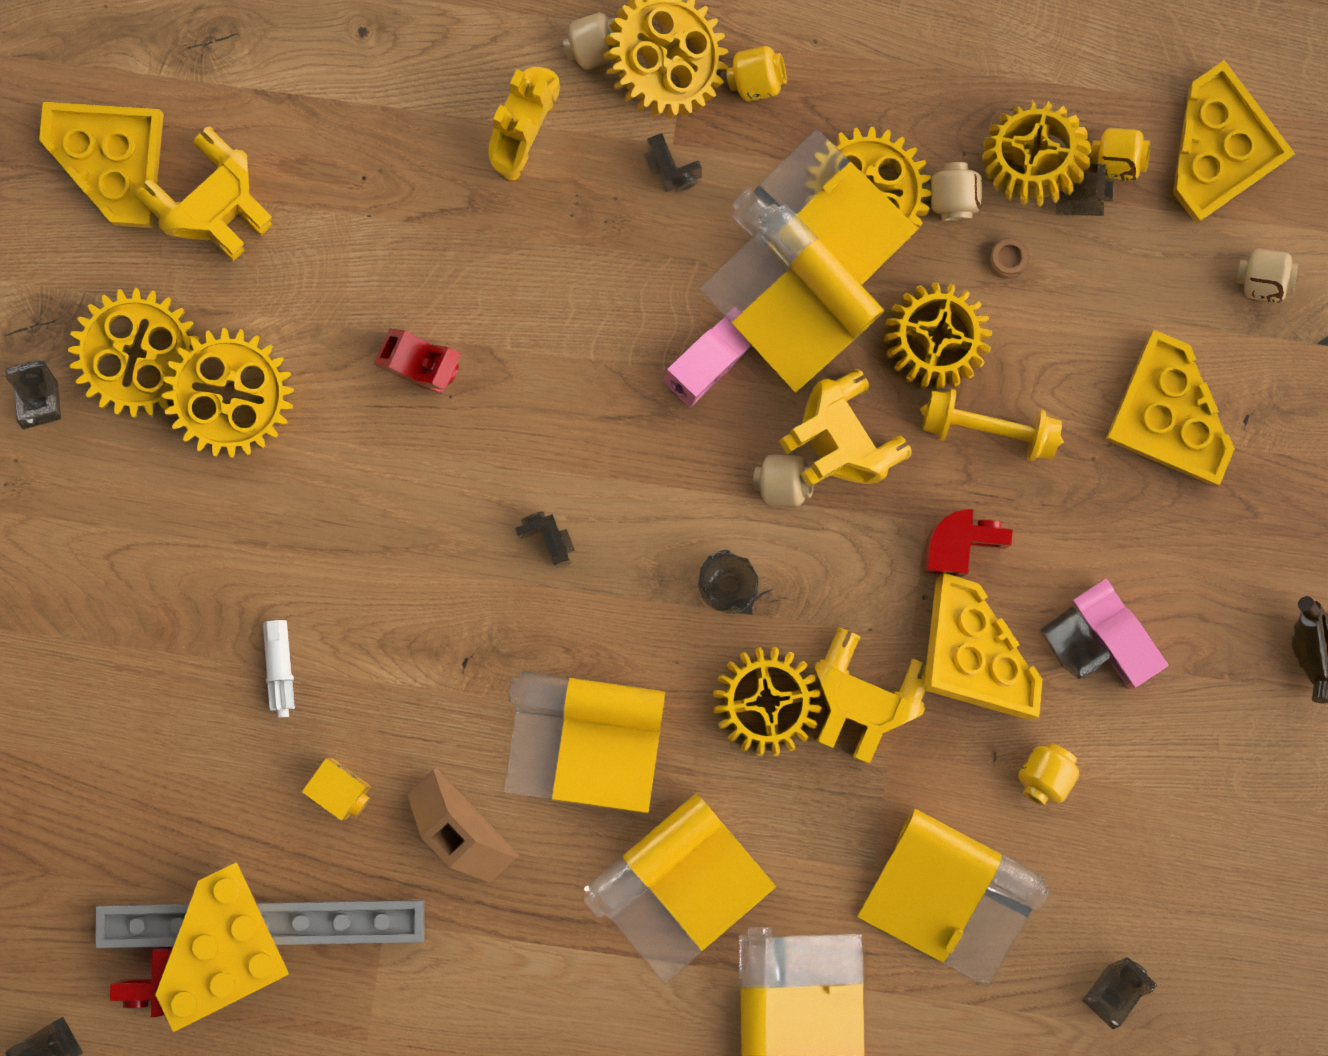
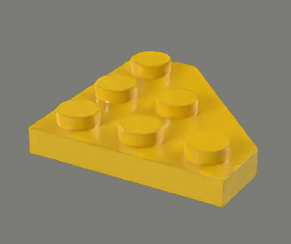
M1225 60L1193 81L1188 89L1173 194L1195 224L1201 222L1295 155L1294 151Z
M43 102L39 141L100 209L109 222L114 226L153 228L154 214L135 197V193L141 186L146 189L145 182L153 178L157 184L163 112L160 109Z
M1153 329L1149 333L1105 440L1217 487L1221 484L1235 450L1229 434L1226 435L1217 414L1219 412L1207 382H1203L1195 363L1197 359L1191 345Z
M942 573L936 577L924 690L1030 721L1038 718L1040 714L1042 677L1034 665L1029 667L1016 648L1020 644L1002 618L997 619L986 603L985 599L988 596L981 585Z
M237 862L203 877L197 882L156 992V997L173 1032L289 975L288 969Z

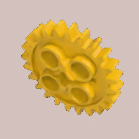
M628 0V6L623 5L616 11L619 18H614L608 24L615 33H610L604 38V42L613 46V48L604 53L603 57L614 60L615 63L614 66L607 70V74H618L620 77L614 88L626 87L628 89L624 99L626 102L634 97L639 99L637 105L639 112L651 105L652 117L660 115L663 110L667 119L675 117L678 112L682 117H685L692 113V108L697 111L704 107L705 101H709L716 96L713 88L716 89L724 83L717 74L724 72L728 68L725 63L719 61V58L728 53V49L718 47L717 42L725 37V34L714 33L712 30L718 22L717 18L707 21L704 16L707 13L708 7L704 6L697 11L694 8L695 0H686L685 2H682V0ZM652 20L660 24L662 34L654 30ZM686 39L693 43L695 54L688 50L685 42ZM637 53L645 57L647 68L639 64L636 56ZM671 73L679 78L680 88L672 83Z
M856 127L853 130L851 140H848L842 132L838 134L837 147L831 142L826 141L824 151L827 156L815 153L813 161L819 168L808 167L806 176L814 181L804 183L803 191L813 194V196L805 199L804 206L822 190V187L839 171L840 166L851 161L919 230L923 222L916 215L927 216L930 208L922 202L930 200L932 196V191L922 187L928 185L932 178L930 175L919 174L925 168L926 161L914 162L912 160L917 152V148L914 147L905 152L902 149L905 141L903 136L895 143L890 142L891 135L888 129L882 138H876L874 127H870L867 137H862L859 129ZM882 167H892L898 173V178L894 181L884 180L878 170ZM901 191L903 195L898 197L891 192Z
M139 288L134 289L132 299H126L123 291L118 289L117 301L113 303L105 294L102 295L104 307L98 309L96 306L89 304L88 308L93 317L89 320L79 316L77 320L84 327V331H71L70 334L74 339L80 341V346L68 348L70 354L80 358V360L70 364L71 370H83L84 372L76 380L78 386L90 383L92 386L88 389L86 396L90 399L100 394L102 397L99 407L102 409L111 402L115 403L114 412L118 416L122 413L125 406L130 408L132 418L137 417L139 407H144L150 417L154 414L153 405L159 403L164 410L169 408L167 400L163 399L161 394L173 391V386L164 383L163 377H175L176 372L168 366L169 361L182 363L183 359L177 350L182 348L189 353L193 350L190 349L192 346L190 339L192 337L200 342L198 336H187V333L194 327L193 321L180 322L185 313L184 309L180 308L171 313L169 311L172 302L171 298H166L159 305L156 303V292L153 290L146 300L141 298ZM121 318L127 319L133 324L131 334L122 339L114 337L110 332L112 323ZM145 319L148 320L149 324L142 339L141 349L146 354V357L137 358L131 383L128 387H124L122 383L130 364V357L125 353V350L135 347L141 321ZM163 330L170 333L173 337L170 347L165 350L152 348L150 337L154 332ZM108 356H115L121 361L119 373L111 377L102 375L99 371L101 360ZM146 368L158 370L161 374L159 384L150 389L142 387L138 382V376L142 370Z
M223 328L221 339L217 340L214 339L212 333L208 330L206 331V343L202 345L197 339L192 337L190 339L193 348L192 352L189 353L182 348L177 350L183 359L182 363L172 361L168 363V366L176 372L175 377H163V382L173 386V391L161 394L162 398L174 402L173 406L165 410V414H177L179 417L172 425L173 430L185 427L187 432L183 437V441L187 442L194 437L198 438L197 451L199 452L204 449L207 443L212 445L213 457H217L221 447L227 448L230 458H234L236 447L241 446L246 455H250V443L255 442L262 449L265 448L266 445L262 436L266 433L276 438L278 433L272 425L274 423L286 425L288 422L279 414L280 410H291L293 408L292 404L283 400V396L292 394L294 388L282 386V381L288 379L291 373L278 372L277 370L284 361L283 357L271 360L268 356L273 346L270 344L262 350L257 348L259 343L258 335L254 336L249 343L244 342V331L241 329L235 339H230L227 329ZM208 359L220 361L224 367L223 375L217 380L206 379L200 371L204 361ZM256 368L262 373L264 382L259 388L249 389L242 384L240 375L245 369ZM200 383L224 389L226 383L234 384L233 389L235 392L260 396L264 399V402L257 404L243 399L232 398L230 404L222 403L223 398L220 394L197 391L192 388V385ZM199 398H208L215 404L216 412L207 420L197 418L192 412V405ZM246 406L254 411L255 422L251 427L240 428L233 422L232 413L236 408Z

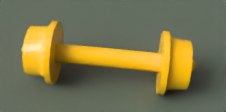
M952 388L949 392L932 390L927 404L919 408L924 416L922 430L937 435L938 441L945 440L950 424L1028 442L1026 457L1028 462H1033L1037 458L1053 460L1057 447L1064 443L1061 437L1062 421L1047 416L1046 411L1042 409L1038 411L1033 426L955 409L956 389Z

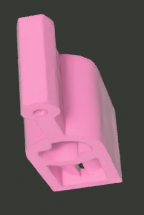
M736 307L667 369L662 379V382L689 408L706 394L735 365L739 358L752 347L748 340L731 323L741 314Z
M1107 579L1100 581L1071 601L1091 629L1094 640L1127 689L1138 687L1169 666L1141 623L1125 607Z

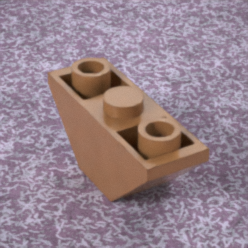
M437 767L407 794L420 837L449 868L491 883L519 857V854Z

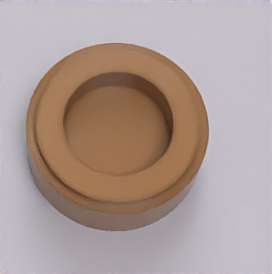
M1007 237L1000 239L989 252V267L1000 278H1016L1028 266L1030 259L1029 250L1017 238Z

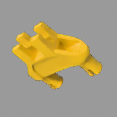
M531 67L525 71L516 69L510 82V94L505 105L500 104L493 117V131L488 147L489 159L495 171L500 173L506 180L514 181L520 177V171H523V167L529 158L528 152L547 112L553 108V102H556L559 95V78L550 69L544 67Z
M209 126L203 130L204 137L200 133L196 136L193 145L201 150L217 166L216 171L182 202H175L156 184L153 178L145 182L146 189L141 186L136 191L135 197L159 218V228L165 234L186 239L211 240L234 262L245 252V249L242 247L244 242L227 225L239 215L262 236L272 227L270 222L272 216L249 194L247 154L243 150H233Z
M854 369L835 381L823 379L818 382L812 389L807 401L802 424L789 432L790 434L779 440L787 454L808 443L816 451L820 460L814 462L810 468L800 474L808 488L829 476L855 483H878L886 478L889 468L909 459L912 451L909 445L899 451L896 450L907 442L902 436H895L889 442L876 448L846 402L859 394L867 392L869 388L867 378L855 383L856 379L864 375L859 369Z
M837 627L825 660L820 659L814 666L817 681L828 709L816 742L834 748L845 719L864 726L852 757L870 764L883 733L923 715L925 703L921 701L925 694L926 665L923 666L921 674L917 678L923 662L911 659V664L899 692L895 691L894 694L849 675L850 671L847 670V667L861 636L850 633L845 647H843L842 645L848 630Z

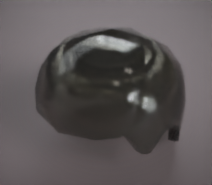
M721 550L709 555L701 566L697 587L702 600L710 608L726 614H735L747 609L758 594L759 577L748 558L735 555L730 550Z

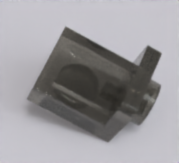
M662 133L647 139L648 152L643 154L651 176L659 175L665 192L675 189L676 192H682L698 183L697 179L702 177V166L699 160L677 168Z
M1098 164V173H1084V179L1081 184L1073 183L1071 195L1061 190L1059 191V200L1055 206L1056 215L1104 216L1105 201L1113 202L1114 177H1106V164Z
M43 360L27 362L5 370L6 379L14 389L16 420L22 429L61 419L58 382Z
M542 511L521 519L523 525L515 528L520 539L542 532L554 566L559 568L571 563L568 553L574 552L575 549L567 529L559 531L553 514L545 517Z
M1073 607L1040 629L1060 665L1078 679L1095 672L1101 663L1110 658L1108 650L1096 641L1080 612Z
M1125 957L1105 968L1082 1001L1113 1030L1123 1024L1140 998L1153 992L1157 984L1148 976L1147 971L1140 964Z
M64 1017L54 1021L5 1051L6 1056H79L83 1053Z

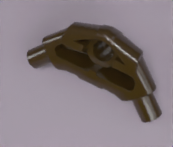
M1305 596L1298 601V608L1301 613L1294 625L1292 648L1295 657L1299 660L1300 667L1303 668L1310 682L1314 685L1312 701L1325 704L1328 703V613L1325 612L1320 602Z

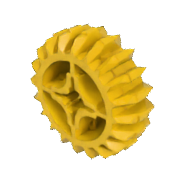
M1032 100L1029 104V110L1023 111L1016 104L1013 117L1002 112L1000 116L1001 125L991 124L989 129L991 137H985L983 142L984 150L986 151L982 154L983 165L987 167L985 169L987 179L994 180L993 187L997 192L1005 190V197L1008 201L1020 195V203L1023 206L1029 202L1030 198H1036L1037 205L1041 207L1044 203V197L1050 196L1051 200L1057 203L1059 191L1071 195L1073 183L1081 184L1083 181V171L1088 170L1090 166V158L1088 156L1091 153V144L1086 140L1088 134L1085 127H1079L1077 115L1067 118V109L1064 106L1053 112L1052 104L1049 101L1044 105L1043 109H1037L1036 103ZM1048 134L1059 138L1067 148H1062L1060 143L1051 141L1048 138ZM1005 159L1013 160V164L1022 166L1025 173L1021 174L1012 169Z
M934 282L931 285L929 295L926 289L919 285L915 289L917 299L906 292L901 298L904 306L894 304L891 312L897 318H888L885 322V327L895 332L885 334L883 341L887 344H896L895 347L887 351V357L895 358L900 356L901 360L894 366L896 372L902 371L907 366L911 371L906 376V381L912 382L918 374L922 376L920 387L924 389L928 387L931 379H935L937 390H943L946 377L954 388L960 384L959 374L963 378L970 380L974 376L971 366L980 369L985 363L978 354H988L991 349L987 343L981 340L989 339L992 336V330L980 328V326L988 322L989 317L987 314L975 315V312L981 307L980 301H975L969 306L965 302L970 294L967 290H964L959 298L953 296L955 291V285L953 284L948 285L944 294L941 293L939 283ZM931 307L939 308L933 321H919L917 324L908 322L920 310ZM952 312L964 323L968 332V338L964 337L963 332L956 330L952 326ZM942 320L940 330L944 333L941 337L946 336V338L942 340L933 353L935 343L932 341V338L934 336L929 337V334L933 333ZM906 334L911 335L912 340L919 342L924 347V362L910 349ZM957 349L967 351L965 356L954 364L936 366L937 360L943 351L956 352Z
M761 647L756 648V661L753 662L750 661L746 652L741 653L740 660L744 664L741 669L732 661L727 664V668L735 674L732 679L725 675H719L718 677L720 683L728 686L726 692L721 690H714L713 692L714 697L725 698V705H718L713 708L715 714L726 712L728 719L718 723L719 728L724 729L732 724L735 730L729 734L727 739L733 742L741 734L745 737L741 744V750L743 751L749 749L752 741L756 742V755L763 756L765 744H771L773 756L780 755L778 743L784 741L789 751L795 750V744L790 737L796 735L801 741L805 742L808 736L801 730L803 724L813 729L817 727L815 720L807 718L808 713H821L822 711L821 706L810 705V698L820 697L822 695L821 690L808 691L807 684L817 680L816 675L811 674L803 679L799 673L805 670L807 663L802 661L795 669L791 667L790 663L794 658V653L788 652L785 655L783 662L778 661L779 649L777 647L771 649L770 659H764ZM768 668L777 669L788 675L796 684L798 690L789 692L776 690L769 677ZM756 670V693L750 698L734 701V693L740 680L749 672ZM763 680L770 696H777V698L788 697V700L780 701L778 706H773L775 711L770 713L771 723L764 707H757V705L746 706V703L755 702L757 697H762L760 692L764 690ZM800 702V710L794 723L787 730L779 733L777 725L779 710L785 705ZM745 711L759 713L764 721L767 736L758 735L748 730L739 721L736 713Z

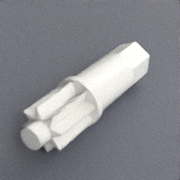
M287 620L266 621L263 623L267 669L265 681L268 684L270 711H276L277 718L289 717V709H295L292 682L294 676L291 673Z

